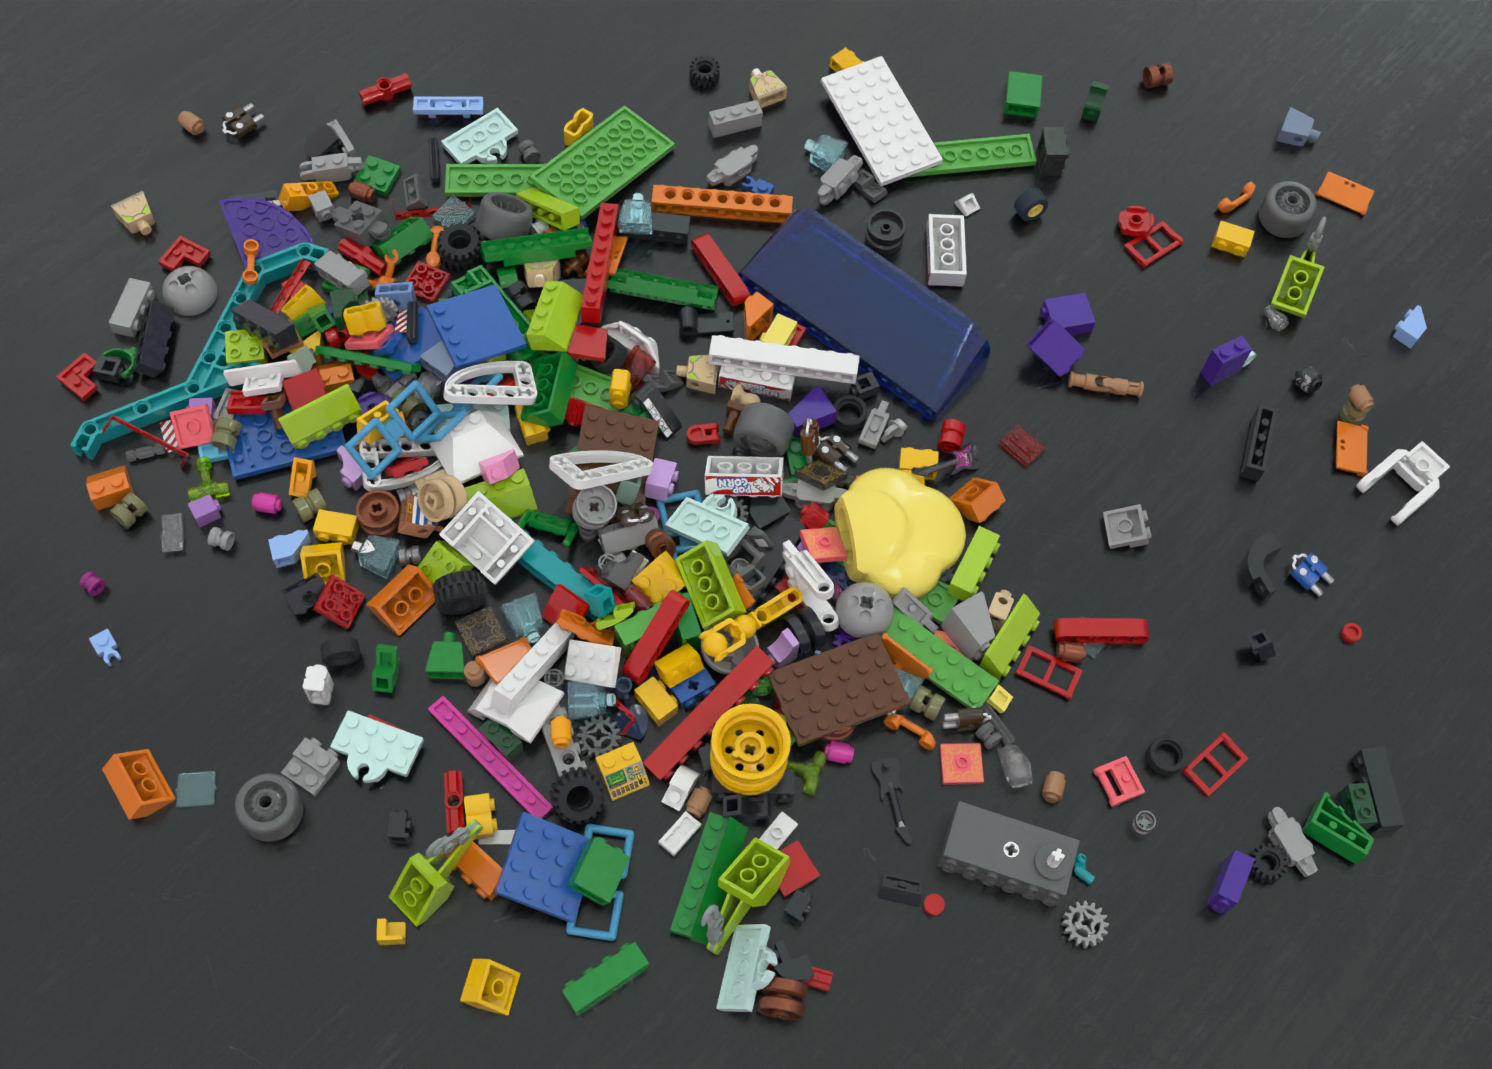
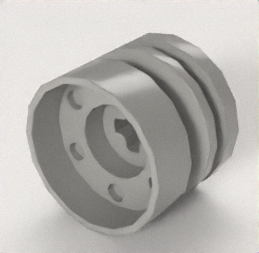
M605 485L582 489L573 502L572 514L574 520L584 529H601L607 525L616 512V496ZM593 506L596 507V510H594L593 512L590 511V508H592Z

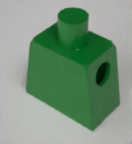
M445 632L443 634V641H435L432 644L425 670L427 677L435 679H466L462 643L455 642V633Z

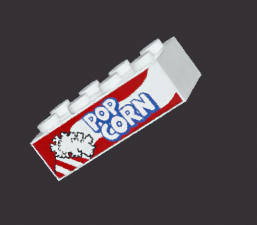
M929 214L926 224L928 285L964 286L967 275L964 216Z
M721 366L718 387L733 390L736 385L742 384V389L746 393L790 401L796 376Z
M708 456L705 470V495L713 493V495H730L733 497L740 495L750 497L768 496L772 498L782 496L783 457Z

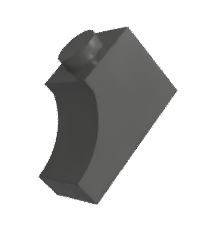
M631 552L621 562L609 561L602 568L600 578L617 589L626 591L645 556L640 553Z

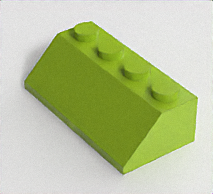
M545 282L526 334L531 350L567 352L581 312L583 294L564 282Z
M347 383L278 418L294 449L297 450L306 448L314 440L325 438L332 431L341 430L344 425L350 422H356V418L363 415V412Z
M524 468L515 471L511 476L492 484L484 481L464 488L467 503L479 491L510 519L522 516L526 509H530L532 512L538 511Z
M705 540L675 558L703 629L714 627L727 618L734 620L737 616L746 613L718 543Z
M1022 595L986 651L979 666L998 680H1000L1002 675L1004 677L1007 676L1011 669V666H1009L1010 662L1017 660L1021 653L1019 648L1021 645L1026 646L1030 639L1029 632L1031 630L1035 631L1040 623L1037 620L1040 612L1027 595Z

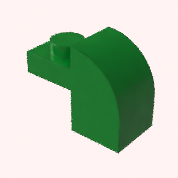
M515 266L496 269L499 286L503 291L518 281Z
M325 304L314 305L308 308L306 313L292 320L302 338L317 329L321 333L336 325Z
M377 645L376 666L372 673V691L393 692L400 666L398 646Z

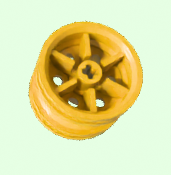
M743 704L725 712L716 722L712 731L710 750L711 769L720 784L729 791L748 796L759 795L776 786L784 775L790 752L791 739L786 723L772 709L758 704ZM737 731L743 732L740 736L735 734ZM757 731H762V732L764 733V735L761 736V735H759V734L756 733V732H757ZM729 747L733 750V752L727 754L725 752V749ZM771 747L774 749V753L769 754L766 749ZM738 764H742L743 770H736L735 767ZM759 764L764 767V770L760 772L756 766Z

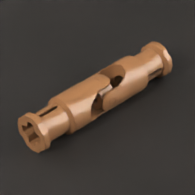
M1070 371L1068 387L1077 386L1083 387L1084 390L1111 392L1118 395H1137L1138 398H1141L1144 382H1130L1128 379H1112L1089 373L1085 375L1076 374L1074 371ZM1096 380H1102L1100 387L1096 385Z

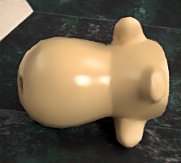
M742 384L734 387L731 400L744 405L761 402L758 395L746 393L742 389Z

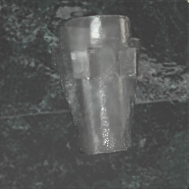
M1270 305L1264 309L1263 312L1266 314L1273 329L1281 331L1288 325L1287 316L1280 311L1270 307Z

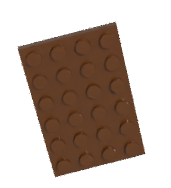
M585 405L576 452L619 451L640 455L652 461L659 421ZM582 463L574 465L585 471L618 463ZM648 475L642 476L641 485L634 503H645L646 496L644 494ZM619 482L605 484L616 495ZM571 486L569 487L565 514L573 516V502L581 490L574 489ZM617 501V507L626 506ZM594 506L590 508L591 512L596 510V507ZM614 514L608 523L615 524L618 523L619 520L615 517Z
M878 632L776 669L767 676L798 747L906 707L911 703Z

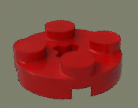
M1141 206L1127 207V210L1120 212L1118 219L1121 233L1131 236H1147L1149 231L1152 230L1154 223L1153 214L1151 213L1150 215L1147 209Z

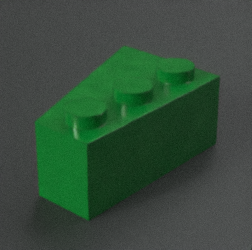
M1325 791L1315 802L1302 832L1357 865L1368 855L1374 839L1355 820L1352 821L1344 813L1345 810L1341 806L1338 807Z

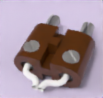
M807 419L800 432L801 452L806 456L807 464L813 462L812 455L815 454L819 444V425L815 419Z

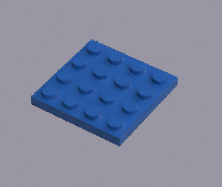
M522 812L494 893L573 923L582 894L566 885L587 840L591 838Z

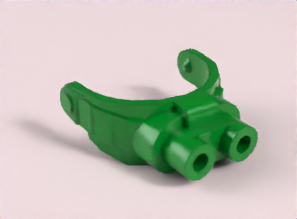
M134 346L129 349H111L102 353L101 356L120 357L131 363L129 369L122 373L121 376L123 378H127L134 373L133 367L137 352Z

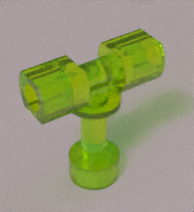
M197 458L195 466L198 471H201L203 481L200 482L198 487L187 489L190 502L208 494L216 495V498L230 495L227 480L217 483L214 480H210L209 469L212 467L210 458Z
M816 751L812 763L808 762L807 766L791 760L787 761L786 768L804 773L803 778L807 779L803 789L804 792L815 795L820 780L818 776L820 771H823L827 754Z

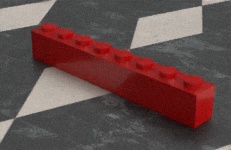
M601 203L581 304L582 322H601L617 235L619 204Z
M756 645L655 749L643 764L660 781L663 778L668 780L675 772L673 768L677 764L682 765L689 758L687 753L692 748L696 751L703 743L701 739L706 734L709 736L712 734L719 718L734 705L739 706L746 699L744 694L748 690L753 692L760 684L758 680L762 676L766 678L774 670L772 667L774 661Z

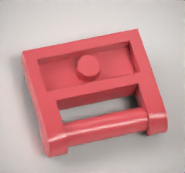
M1127 756L1093 770L1110 799L1109 804L1111 807H1115L1145 793ZM1110 771L1122 795H1116L1106 772Z

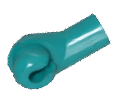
M1079 853L1076 855L1073 866L1074 874L1090 885L1095 876L1086 870V856Z

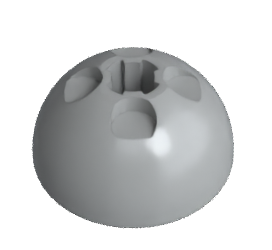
M183 266L175 269L166 277L162 287V297L165 305L173 307V312L182 316H193L206 311L213 305L218 294L217 284L213 277L205 270L195 266Z
M859 582L850 585L840 594L835 612L838 615L841 628L847 634L861 639L877 632L879 636L882 635L893 621L894 606L891 597L882 587L870 582Z
M713 627L705 629L704 632L712 629ZM724 630L718 631V633L723 634L728 642L727 648L731 647L734 639L730 636V633ZM754 634L751 638L746 639V643L739 649L724 657L720 662H714L715 657L708 656L704 652L702 647L703 639H701V653L705 662L716 672L728 675L756 645L759 647L757 636Z

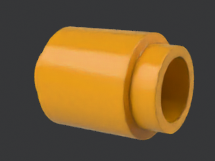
M557 716L550 722L551 742L555 748H566L570 746L572 741L571 721L565 716Z

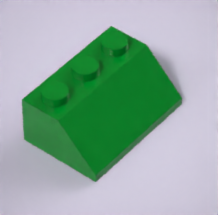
M408 217L391 229V235L387 240L381 241L377 239L370 249L384 261L386 254L391 259L395 258L392 253L395 249L399 254L398 261L395 263L397 265L402 261V257L413 254L416 251L415 248L429 243V239L434 235L423 217Z

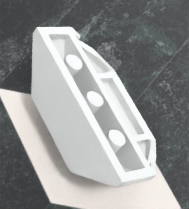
M623 321L601 327L608 330L607 339L614 338L625 347L627 357L651 374H659L657 343L653 338L645 336L637 327H632Z

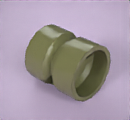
M402 386L398 390H396L395 393L392 395L390 402L394 400L407 386ZM412 392L396 408L402 411L403 416L407 419L415 411H424L426 403L419 396H416L415 392Z
M1349 398L1340 410V418L1343 422L1359 425L1371 408L1361 413Z
M218 417L215 425L217 431L213 432L210 444L227 451L226 445H228L230 451H234L237 443L235 437L239 436L242 424L231 418Z
M317 488L307 492L306 497L300 496L292 500L297 513L304 523L314 518V514H318L319 509L328 510V506Z
M129 492L122 498V504L117 503L109 512L121 525L129 529L136 522V517H141L148 510V507L135 494Z
M920 686L909 708L918 713L924 712L925 717L935 721L946 698L937 693L932 695L931 690ZM924 699L929 701L927 706L923 703Z

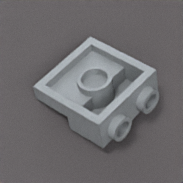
M1141 504L1103 512L1110 549L1127 545L1132 548L1149 544L1148 539L1152 538L1150 527L1146 528L1145 522L1149 521L1146 510H1142Z
M305 737L292 753L294 757L282 770L281 774L315 797L340 766V762L337 758L338 754L332 749L328 748L326 751L321 748L322 744L315 738L309 740Z

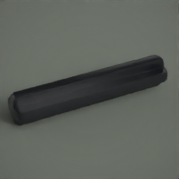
M434 137L428 139L430 179L432 183H438L440 181L438 139Z
M409 301L407 304L406 340L408 344H416L418 341V305L416 301Z

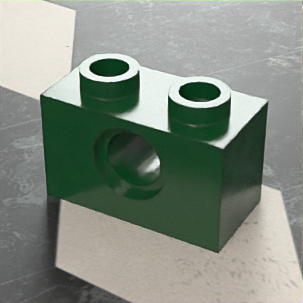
M488 719L479 727V732L509 762L523 751L522 741L506 726Z
M1368 783L1348 784L1340 791L1345 814L1352 821L1355 820L1363 829H1370L1378 822Z

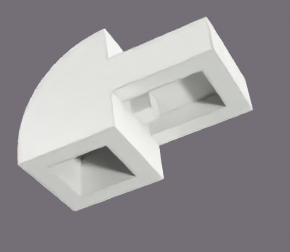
M681 765L672 777L661 802L681 811L700 773L685 765Z

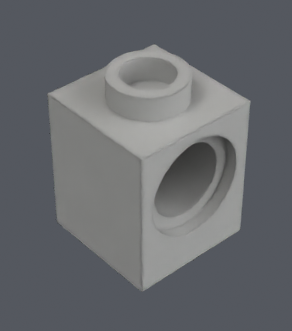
M325 190L308 196L311 207L319 222L332 218L331 214L334 207Z

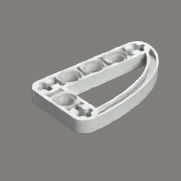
M497 361L477 364L457 371L446 381L443 397L450 403L532 405L536 402L537 389L529 363L525 361ZM513 373L516 386L464 385L460 383L483 375ZM521 381L528 382L529 384H523ZM471 392L476 394V396H471L467 393ZM487 393H492L495 396H489ZM505 394H512L514 397H508Z
M399 438L396 441L400 447L408 444L412 448L408 451L402 449V453L397 458L436 456L432 448L424 450L420 447L423 443H417L416 440L410 442L407 438ZM379 439L371 445L363 440L360 443L359 454L366 463L372 462L376 467L379 464V458H385L393 449L389 452L382 449L384 445H389L385 439ZM437 460L427 468L401 478L381 480L380 473L373 479L375 484H371L370 479L361 469L363 486L368 491H387L403 488L414 484V481L442 470L443 467L440 461Z
M580 451L551 456L549 468L572 488L582 490L650 475L653 462L643 456L627 452ZM582 463H618L585 471L574 465Z

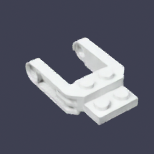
M1422 441L1410 452L1397 449L1367 474L1356 487L1364 493L1391 469H1395L1399 476L1419 492L1395 516L1391 517V520L1398 526L1439 489L1438 478L1450 466Z
M790 540L782 543L784 550L782 555L786 561L784 567L789 577L787 581L789 588L797 587L802 592L803 601L801 604L804 607L809 606L813 609L824 631L835 630L839 625L838 615L827 602V599H830L834 593L832 580L807 550L799 552ZM827 586L829 590L821 592L819 588ZM826 618L834 619L831 623L823 622Z

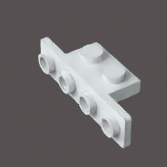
M296 360L224 370L223 375L230 386L244 384L242 392L245 397L281 392L284 378L300 375L302 371Z

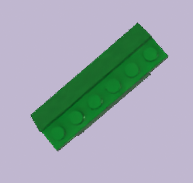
M587 227L482 241L480 253L483 261L493 262L502 260L504 267L576 257L575 250L592 248L593 241Z
M482 265L468 270L466 276L452 281L450 288L457 296L496 284L526 342V348L506 354L511 361L530 363L543 351L531 350L526 335L530 322Z
M617 268L615 276H611L608 280L607 288H610L609 292L714 311L720 286Z
M709 813L670 928V932L690 938V941L706 946L708 945V937H706L708 925H701L702 916L711 905H717L719 912H721L728 892L718 887V879L741 854L749 829L731 816L724 818L721 815Z

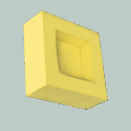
M998 684L986 699V702L999 713H1003L1013 696Z

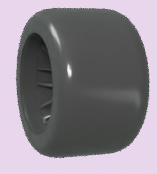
M1294 181L1279 182L1273 185L1266 193L1259 208V220L1262 226L1272 235L1281 238L1297 237L1308 228L1317 210L1316 198L1312 191L1303 184Z
M491 192L486 194L481 200L475 221L476 228L483 236L490 240L527 236L533 220V210L527 202L514 195Z
M761 402L750 403L740 413L733 433L734 440L739 447L748 448L751 451V455L757 457H781L788 449L794 432V422L785 411L774 405Z
M265 773L249 779L240 788L235 799V813L239 823L250 836L260 841L272 842L289 836L298 827L303 816V802L299 792L290 780L279 774ZM272 802L270 806L263 807L266 803Z

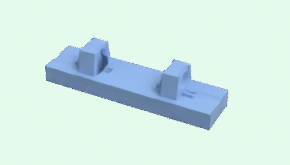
M414 97L413 112L414 114H428L429 118H436V114H463V118H470V114H483L484 101L483 97Z

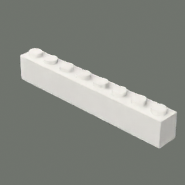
M712 335L709 351V364L850 384L856 383L859 356L852 353L844 354L835 351L817 350L815 348H801L794 345L786 346L779 343H764L758 340L735 339L722 335Z

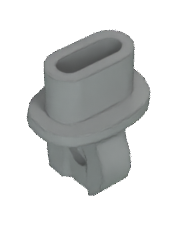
M899 418L890 420L881 440L885 443L893 436L901 437L907 429V425Z

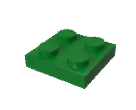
M368 155L363 164V169L359 170L354 181L358 180L368 184L376 190V193L387 196L401 171V167Z

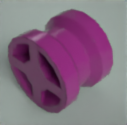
M94 571L85 573L79 582V586L87 589L91 596L99 594L106 585V581L103 578H98Z

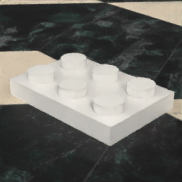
M570 639L564 679L615 688L621 647Z

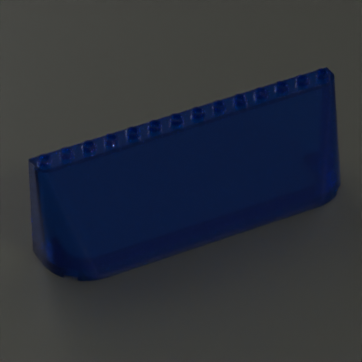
M795 209L738 273L745 286L754 294L756 292L760 293L772 302L773 306L781 314L788 316L796 321L797 324L805 327L810 335L816 336L824 345L830 346L837 353L858 355V367L865 371V373L872 372L875 379L883 387L893 391L897 397L904 399L911 407L918 409L926 418L936 421L987 365L990 356L989 342L984 340L980 334L982 332L981 328L971 318L812 209Z

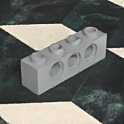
M558 703L541 730L557 774L561 777L563 770L569 772L571 767H574L575 770L578 767H583L586 770L587 766L584 760L580 761L578 754H581L578 742L574 743L572 739L570 746L566 748H555L551 742L550 722L557 716L568 717L565 707H561ZM571 726V735L574 736V731ZM568 758L574 760V762L570 765L564 763V761Z

